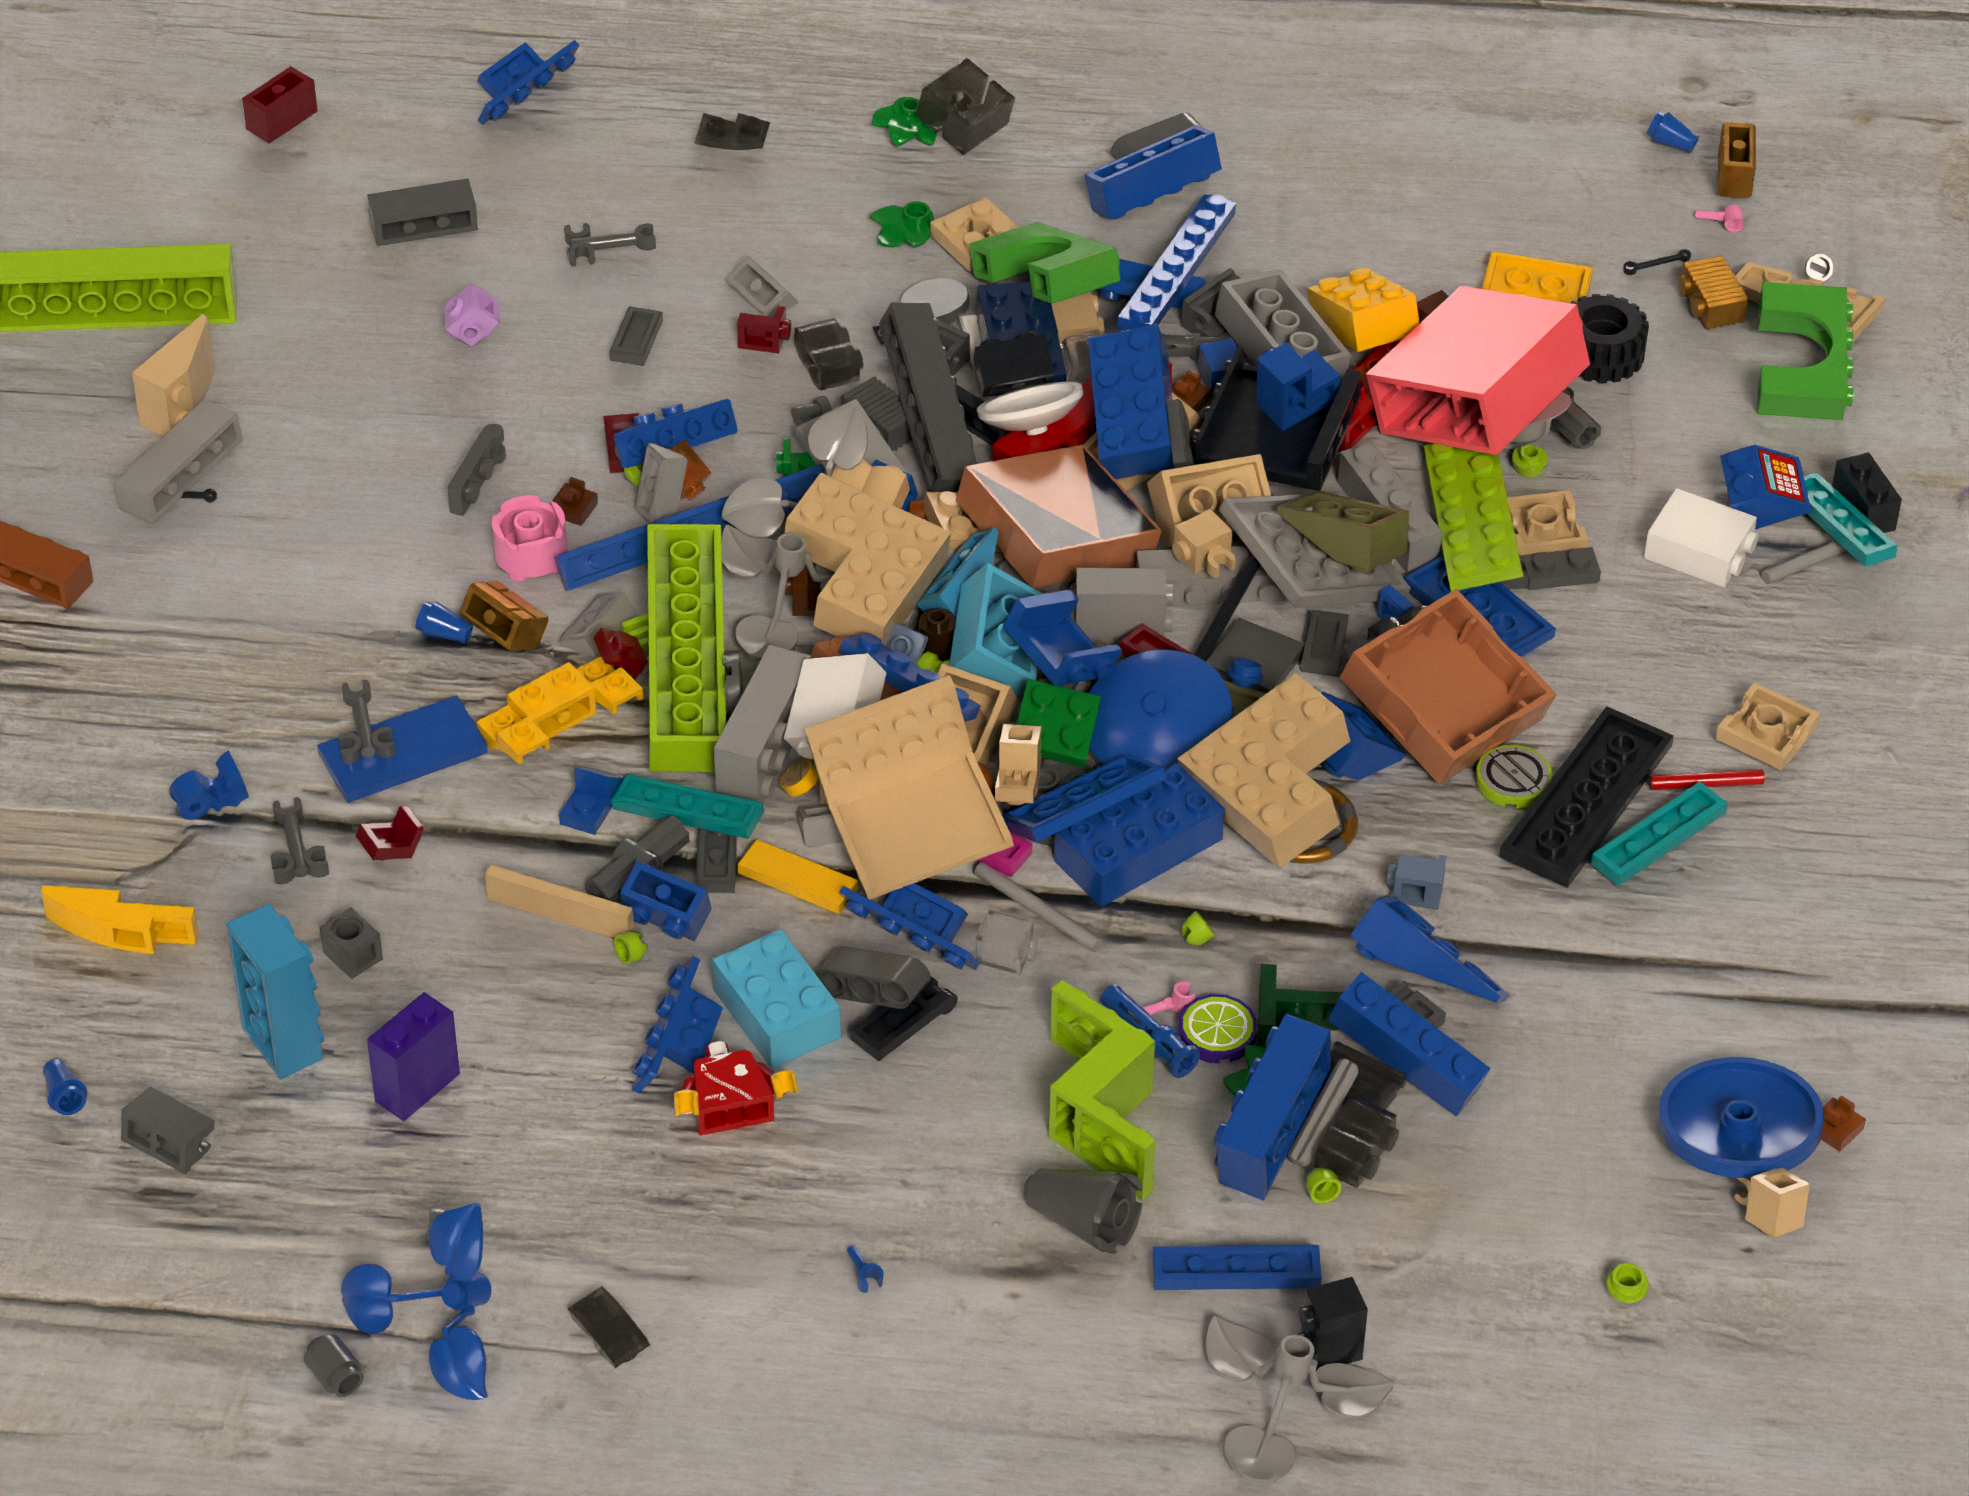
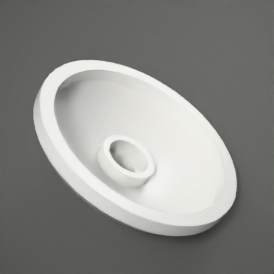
M1054 382L1030 386L987 400L977 408L979 419L989 425L1007 431H1026L1027 435H1037L1048 430L1047 425L1065 417L1083 396L1082 385L1077 382Z

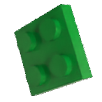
M1027 679L1016 725L1041 726L1042 758L1084 768L1101 696Z

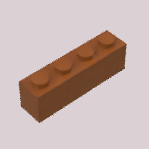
M0 521V582L69 609L93 583L89 556L79 550H73L53 542L49 538L40 537L18 526H12Z

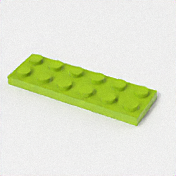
M1435 443L1424 445L1438 526L1442 531L1441 543L1451 592L1455 589L1463 590L1523 577L1499 454L1493 455Z

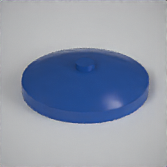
M1152 650L1123 659L1116 663L1114 671L1109 676L1102 679L1099 678L1089 694L1101 696L1089 751L1099 766H1103L1125 754H1130L1163 766L1164 770L1176 763L1179 765L1178 757L1234 718L1233 704L1228 687L1220 674L1211 665L1196 656L1181 651Z
M1725 1057L1695 1064L1676 1075L1667 1084L1660 1099L1659 1127L1666 1144L1685 1162L1715 1175L1732 1178H1751L1752 1176L1777 1168H1784L1788 1171L1810 1157L1816 1150L1822 1137L1824 1113L1821 1100L1816 1091L1795 1072L1765 1060L1747 1057Z

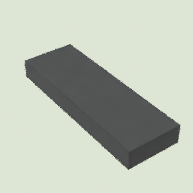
M699 828L696 868L697 886L707 889L708 893H735L737 836Z

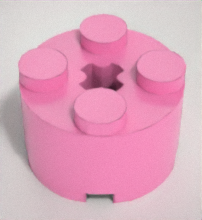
M533 495L515 497L500 506L501 511L496 516L494 514L492 518L494 554L497 564L514 581H524L527 578L559 572L554 556L567 552L565 515L561 507L551 501V505L540 502V497Z

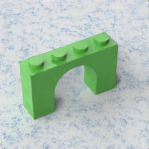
M1034 222L970 243L973 275L975 277L994 283L1029 272L1032 297L1052 304L1120 281V258L1116 247L1040 222Z
M1762 282L1758 303V331L1795 333L1807 336L1815 340L1824 349L1827 357L1822 362L1809 367L1762 365L1758 382V415L1843 420L1845 407H1851L1853 402V385H1847V378H1852L1853 357H1847V350L1851 351L1853 344V330L1847 329V323L1852 321L1853 302H1847V287Z

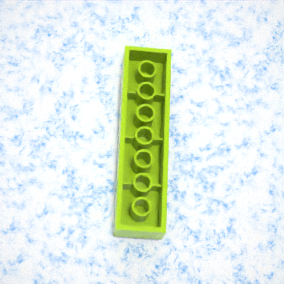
M231 243L0 252V332L190 325L202 314L208 317L209 325L236 324L238 292Z
M647 524L649 772H715L714 747L726 726L721 525Z

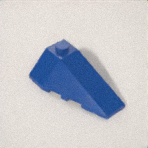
M1397 896L1378 898L1350 934L1358 942L1355 946L1357 950L1373 961L1378 958L1381 961L1495 1003L1505 1001L1509 996L1505 990L1478 966L1467 960L1463 964L1458 959L1460 957L1459 949L1449 941L1446 942L1438 936L1433 937L1431 933L1435 927Z

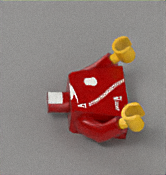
M716 1041L706 1047V1057L697 1059L694 1062V1074L686 1077L680 1091L674 1093L675 1116H680L681 1113H694V1115H697L699 1136L774 1121L773 1095H775L776 1099H780L787 1092H799L795 1072L793 1070L774 1072L762 1062H756L750 1051L730 1052L727 1043Z

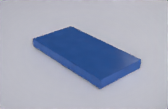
M1444 554L1403 577L1411 587L1409 594L1425 607L1451 592ZM1500 582L1458 590L1492 625L1499 638L1521 657L1555 637L1556 628Z
M457 695L371 725L372 733L380 727H391L396 754L392 757L381 758L374 754L371 757L362 756L355 763L345 764L342 762L338 738L317 745L319 756L347 803L488 753L486 741Z
M1125 754L1035 798L1033 803H1024L1002 814V817L1009 832L1037 843L1166 780L1167 776L1163 766L1130 754Z

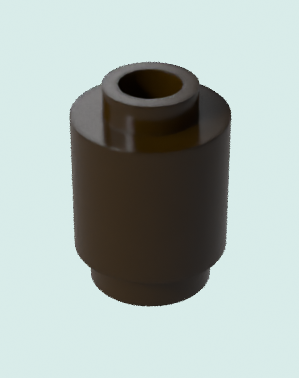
M933 608L925 611L920 616L919 633L928 637L922 654L927 651L937 654L938 659L941 661L951 658L956 618L953 613L946 609Z

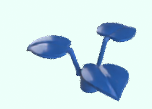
M473 1203L445 1211L438 1215L431 1224L429 1230L431 1254L438 1264L446 1266V1275L452 1277L443 1288L390 1294L392 1281L389 1272L376 1264H364L353 1268L347 1273L342 1282L341 1294L343 1296V1305L352 1323L360 1331L368 1334H377L389 1327L393 1319L391 1302L442 1296L444 1303L454 1310H461L442 1329L444 1338L438 1339L431 1344L429 1349L430 1368L439 1385L449 1393L464 1399L481 1400L488 1397L485 1385L486 1355L483 1343L472 1329L466 1326H457L467 1316L475 1314L474 1307L486 1304L491 1297L489 1279L483 1273L478 1272L483 1253V1222L480 1203Z

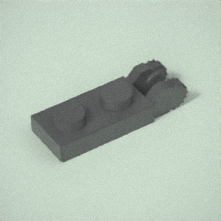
M1593 547L1540 552L1522 556L1519 554L1523 577L1501 581L1500 583L1509 590L1525 588L1534 590L1591 584L1600 581L1601 571Z

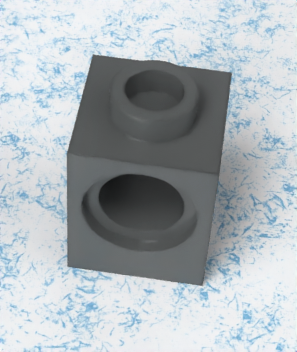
M352 907L337 916L331 917L325 924L320 926L323 953L351 979L383 960L380 933Z

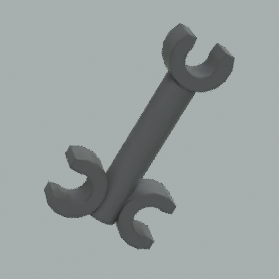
M583 223V231L579 233L572 232L570 225H565L564 228L565 241L570 245L568 252L569 263L572 267L576 266V259L581 256L587 257L590 265L594 264V250L633 245L645 251L656 249L653 224L649 223L639 225L635 232L591 236L588 223Z
M362 680L363 689L358 692L350 691L348 683H343L342 685L343 701L346 705L352 707L357 735L354 733L338 735L342 762L345 764L355 763L362 756L371 757L375 754L381 758H389L396 755L391 727H380L372 733L367 703L371 700V688L368 680Z
M299 797L294 798L295 806L290 810H283L280 807L279 800L273 803L275 820L284 825L289 854L279 852L270 856L272 869H276L273 870L275 884H287L295 876L304 877L309 874L320 878L329 875L328 861H324L326 860L324 846H313L305 852L299 821L303 817L302 802Z

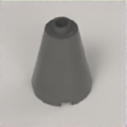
M1041 1168L1028 1177L1024 1186V1196L1030 1208L1098 1250L1110 1254L1117 1253L1114 1248L1118 1244L1126 1246L1137 1228L1142 1210V1203L1136 1202V1190L1142 1191V1185L1137 1176L1127 1172Z

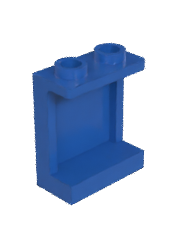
M1071 590L1018 598L1003 625V628L1055 686L1079 683L1097 678L1102 679L1109 676L1114 671L1116 661L1122 652V649L1117 644L1098 648L1070 617L1079 600Z

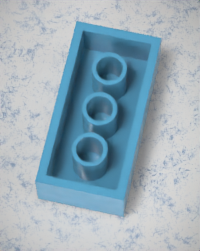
M270 903L226 923L242 1029L280 1080L323 1060L320 1043L324 1041V1035L317 1022V1017L321 1015L313 993V990L317 989V984L310 971L313 956L306 942L303 940L298 942L285 915L279 917Z

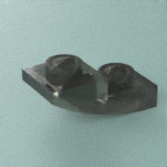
M703 113L694 144L724 150L761 149L764 146L770 122L738 113L736 122Z
M603 1286L567 1308L573 1321L592 1339L597 1351L614 1368L631 1361L638 1353L650 1346L648 1339L636 1323Z

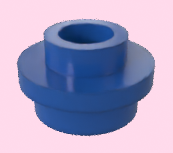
M1243 658L1233 659L1232 666H1228L1226 674L1232 678V683L1243 688H1253L1254 684L1262 683L1264 677L1261 674V664Z

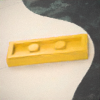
M756 839L738 863V874L836 914H840L848 903L839 893L841 888L845 886L854 892L858 890L857 879Z

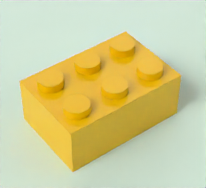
M1369 268L1352 270L1349 276L1342 278H1324L1319 281L1318 285L1307 288L1309 304L1340 342L1357 352L1404 339L1419 325L1415 293L1386 279L1384 276L1378 275Z

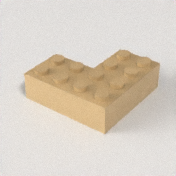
M823 473L819 474L787 517L785 533H797L805 538L807 543L806 553L812 554L813 563L835 572L817 597L813 626L844 639L861 633H870L879 637L883 645H886L894 624H902L945 564L951 537L950 531Z
M1297 673L1291 675L1177 758L1179 766L1225 808L1224 821L1279 869L1339 826L1332 796L1311 779L1307 773L1350 742L1343 711Z

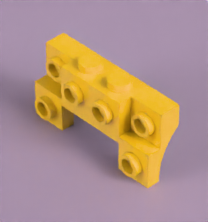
M601 656L577 669L568 662L507 694L508 705L476 721V725L490 750L496 749L506 753L519 765L523 763L524 755L537 748L542 747L545 751L549 749V739L597 714L596 702L613 715L617 713L618 705L631 698L636 697L639 701L643 699V688L622 667L614 670L609 664L604 663Z

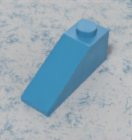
M995 527L973 533L967 538L917 602L918 607L923 613L929 609L942 608L950 611L957 618L962 583L985 564L989 563L992 565L999 534Z

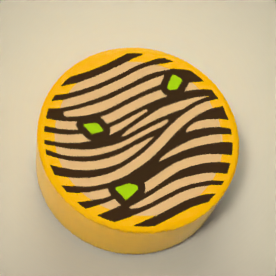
M809 760L799 761L785 771L780 779V785L789 796H801L816 784L818 780L817 770Z

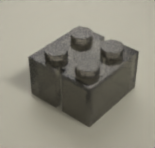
M968 58L922 89L916 111V116L936 133L942 130V138L962 155L974 149L1008 124L1016 98L993 80L989 83L985 100L982 104L989 75Z

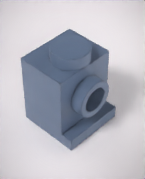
M1399 854L1398 864L1390 863L1387 886L1394 887L1393 897L1397 896L1410 906L1438 910L1447 856L1439 855L1438 860Z

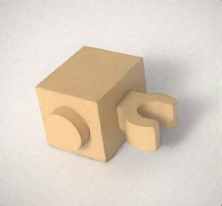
M1211 509L1175 526L1174 543L1172 545L1173 553L1177 560L1185 563L1194 574L1207 568L1210 576L1218 578L1220 573L1219 564L1227 566L1231 571L1235 570V556L1231 552L1232 530Z
M1784 1168L1772 1169L1751 1178H1737L1747 1187V1190L1735 1194V1199L1740 1204L1747 1205L1746 1221L1761 1229L1764 1234L1774 1238L1804 1227L1809 1183Z

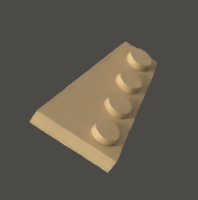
M1747 262L1734 276L1737 278L1740 286H1742V291L1745 292L1747 298L1756 303H1759L1762 282L1823 285L1822 280L1814 278L1805 280L1793 279L1791 272L1752 262ZM1847 287V302H1853L1852 321L1847 323V329L1853 330L1854 342L1884 309L1886 297L1874 294L1873 298L1870 299L1857 295V289Z

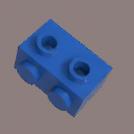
M639 861L636 862L619 893L623 905L633 908L635 922L646 925L649 922L659 926L665 934L675 939L685 937L695 942L712 910L707 889Z

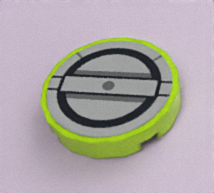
M1502 745L1490 749L1480 758L1476 768V783L1479 791L1486 799L1503 807H1506V804L1516 805V808L1532 806L1553 777L1551 765L1545 757L1532 748L1521 745Z

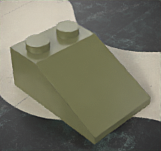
M1318 490L1311 491L1277 506V513L1337 563L1350 565L1353 571L1371 572L1373 568L1381 564H1389L1393 559L1407 552L1409 511Z

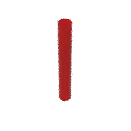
M1763 769L1650 775L1649 787L1651 791L1689 789L1698 782H1702L1707 787L1763 785L1765 775Z

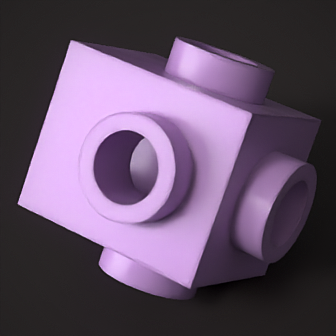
M473 283L457 296L451 297L444 307L445 330L453 338L460 339L471 347L482 338L489 336L494 327L500 323L498 299Z

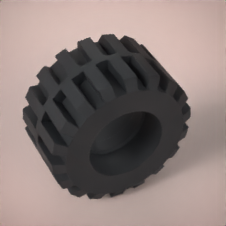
M1592 294L1591 297H1579L1578 302H1571V304H1577L1590 362V365L1579 376L1584 377V380L1589 382L1595 380L1599 381V383H1607V381L1615 383L1620 382L1621 378L1628 379L1633 376L1634 372H1638L1641 369L1642 363H1644L1649 322L1646 321L1647 316L1643 311H1639L1640 307L1635 303H1628L1626 298H1616L1612 294H1607V296Z

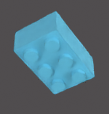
M989 563L985 564L961 585L949 666L1008 685L1016 696L1025 691L1027 679L1036 681L1038 666L1003 628V625L1018 598L1041 595L1043 593Z
M782 929L712 959L714 992L771 1069L841 1038L839 1004Z

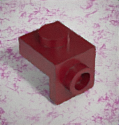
M601 627L593 638L604 663L613 665L615 670L622 667L634 680L642 673L648 663L638 638L635 636H631L623 631L616 632Z
M399 806L393 822L360 824L356 838L372 860L412 858L424 828L408 806Z

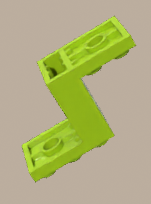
M1061 980L1052 988L1050 1041L1079 1059V1061L1050 1086L1049 1138L1097 1171L1127 1172L1137 1176L1142 1185V1191L1136 1190V1197L1143 1201L1153 1192L1156 1140L1146 1130L1135 1127L1124 1118L1153 1091L1155 1040L1144 1030L1137 1029L1121 1019L1115 1011L1106 1009L1091 999L1083 990L1074 988L1064 980Z

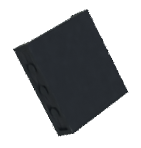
M1238 347L1233 359L1226 361L1222 383L1217 382L1215 385L1211 406H1206L1203 411L1200 430L1195 429L1192 435L1191 450L1195 451L1196 465L1261 454L1267 481L1321 491L1361 399V371L1347 369L1332 404L1282 431L1257 406V367L1243 364V347Z

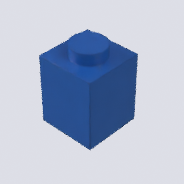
M1233 338L1199 345L1198 372L1204 385L1212 389L1211 398L1213 397L1216 383H1222L1226 361L1232 360L1237 350Z

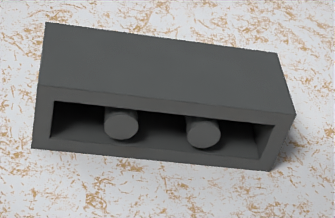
M468 178L367 194L370 222L377 246L478 230L476 203Z

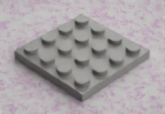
M1304 494L1228 498L1223 500L1219 511L1294 608L1379 601L1380 590L1389 584L1405 598L1407 597L1411 587L1392 563L1381 564L1373 568L1371 572L1353 571L1350 565L1337 563L1277 513L1278 505Z

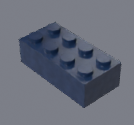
M1031 281L977 285L976 315L978 317L977 324L981 342L993 338H999L1001 342L1013 340L1016 335L1024 332H1035L1036 335L1045 334L1054 371L1052 383L1066 382L1067 373L1052 305L1049 302L1032 297Z

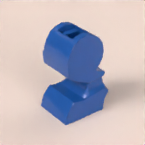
M229 750L222 754L215 763L219 770L216 778L210 779L195 770H191L180 775L171 784L169 793L171 798L177 803L178 812L182 818L194 820L205 815L210 808L218 812L226 806L237 807L240 802L249 798L241 774Z

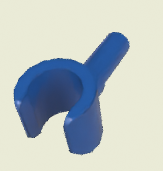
M855 1245L849 1246L847 1252L859 1273L858 1289L863 1293L868 1292L866 1278L875 1279L878 1282V1286L882 1287L883 1269L877 1264L866 1263Z

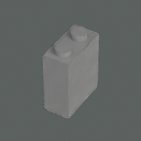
M1076 568V597L1079 600L1075 606V622L1095 645L1099 641L1118 645L1123 638L1142 623L1165 636V632H1172V610H1166V606H1173V584H1166V568Z

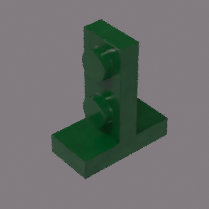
M1261 964L1258 1046L1265 1047L1271 1028L1274 1025L1279 1027L1285 1014L1329 1030H1340L1330 1023L1328 1019L1343 992L1276 989L1277 965Z

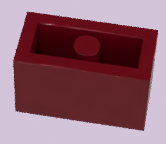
M292 66L242 98L246 130L268 143H271L318 111L314 80Z

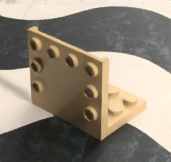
M950 675L804 729L827 806L867 899L879 897L1014 846L1008 827L972 752L956 688Z

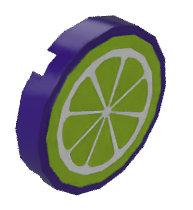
M1210 994L1196 998L1184 1007L1179 1016L1178 1034L1187 1046L1192 1045L1199 1050L1200 1060L1208 1063H1219V1060L1230 1058V1062L1245 1056L1246 1046H1254L1257 1038V1019L1252 1009L1241 1000L1228 995Z

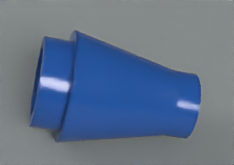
M1659 111L1647 131V135L1653 138V142L1681 149L1688 153L1693 151L1699 140V135L1693 133L1670 112L1665 114Z
M426 601L420 609L415 628L422 631L423 636L459 641L466 644L471 636L474 625L439 602L435 601L432 604Z
M54 1059L47 1062L43 1067V1075L46 1082L49 1106L62 1115H72L79 1112L86 1103V1086L67 1068L64 1061Z

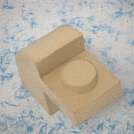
M1003 724L999 742V772L995 785V801L1006 802L1010 805H1022L1024 803H1033L1034 798H1037L1041 765V726Z

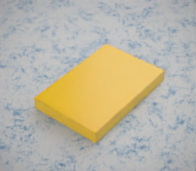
M1491 251L1482 289L1565 303L1578 302L1579 297L1588 296L1593 267Z

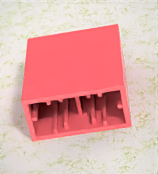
M1460 286L1370 369L1366 376L1381 434L1498 455L1590 365L1583 334V323L1577 304Z

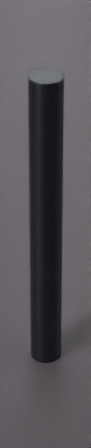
M1247 558L1194 652V655L1206 662L1257 573L1261 564L1256 558Z

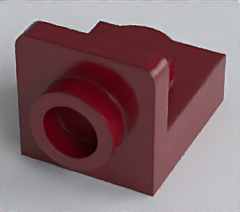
M779 305L775 317L740 313L737 321L738 348L779 354L783 340L788 341L791 334L792 323L791 320L786 319V306Z

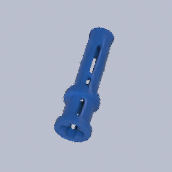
M1113 984L1104 990L1100 1003L1108 1009L1115 1011L1121 1019L1130 1025L1144 1030L1155 1040L1154 1058H1160L1169 1066V1072L1174 1077H1184L1195 1068L1200 1059V1052L1195 1046H1187L1178 1038L1176 1029L1172 1026H1162L1117 984ZM1128 1010L1141 1020V1024L1128 1013Z

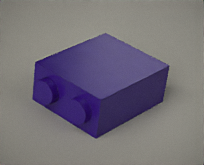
M425 992L367 1039L375 1102L403 1122L460 1074L454 1013Z

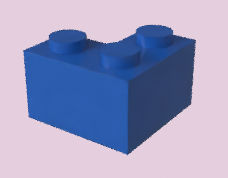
M1285 342L1274 349L1265 351L1257 358V406L1282 431L1333 403L1340 387V374L1315 349L1300 356Z

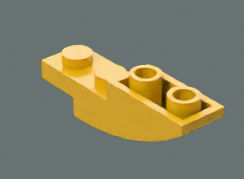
M42 885L41 894L46 917L59 927L91 942L115 949L154 954L157 942L196 945L199 932L195 907L123 903L120 890Z

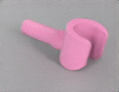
M1729 205L1724 211L1718 212L1696 210V219L1724 221L1725 228L1730 232H1738L1743 229L1742 210L1738 205Z
M1178 982L1174 986L1171 997L1143 1008L1150 1015L1170 1009L1181 1013L1184 1007L1195 999L1196 994L1187 996L1191 987L1190 983Z

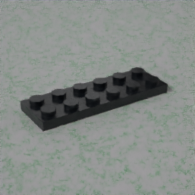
M1606 706L1501 845L1499 857L1568 888L1672 747L1674 735Z

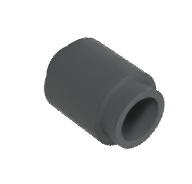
M337 1335L319 1336L308 1345L304 1356V1363L329 1393H335L338 1397H345L359 1388L364 1379V1375L361 1372L362 1366Z

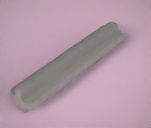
M1345 1058L1337 1061L1288 1151V1157L1292 1163L1300 1167L1309 1165L1358 1075V1066L1354 1062Z

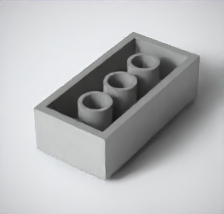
M1282 269L1221 284L1215 316L1236 343L1243 347L1244 353L1256 367L1257 358L1265 351L1274 349L1287 342L1300 356L1315 349L1340 374V383L1342 382L1349 367L1351 354Z
M773 645L767 647L714 747L716 793L764 803L766 798L773 796L777 776L780 771L785 772L790 760L792 746L784 739L803 660L811 659V655Z

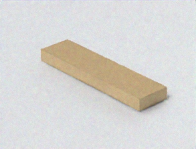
M490 865L485 873L487 900L611 938H615L616 935L626 931H635L632 907L495 865Z

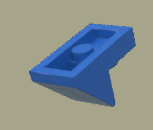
M576 767L574 769L575 790L559 814L560 825L595 835L611 810L610 800L624 777L591 767Z

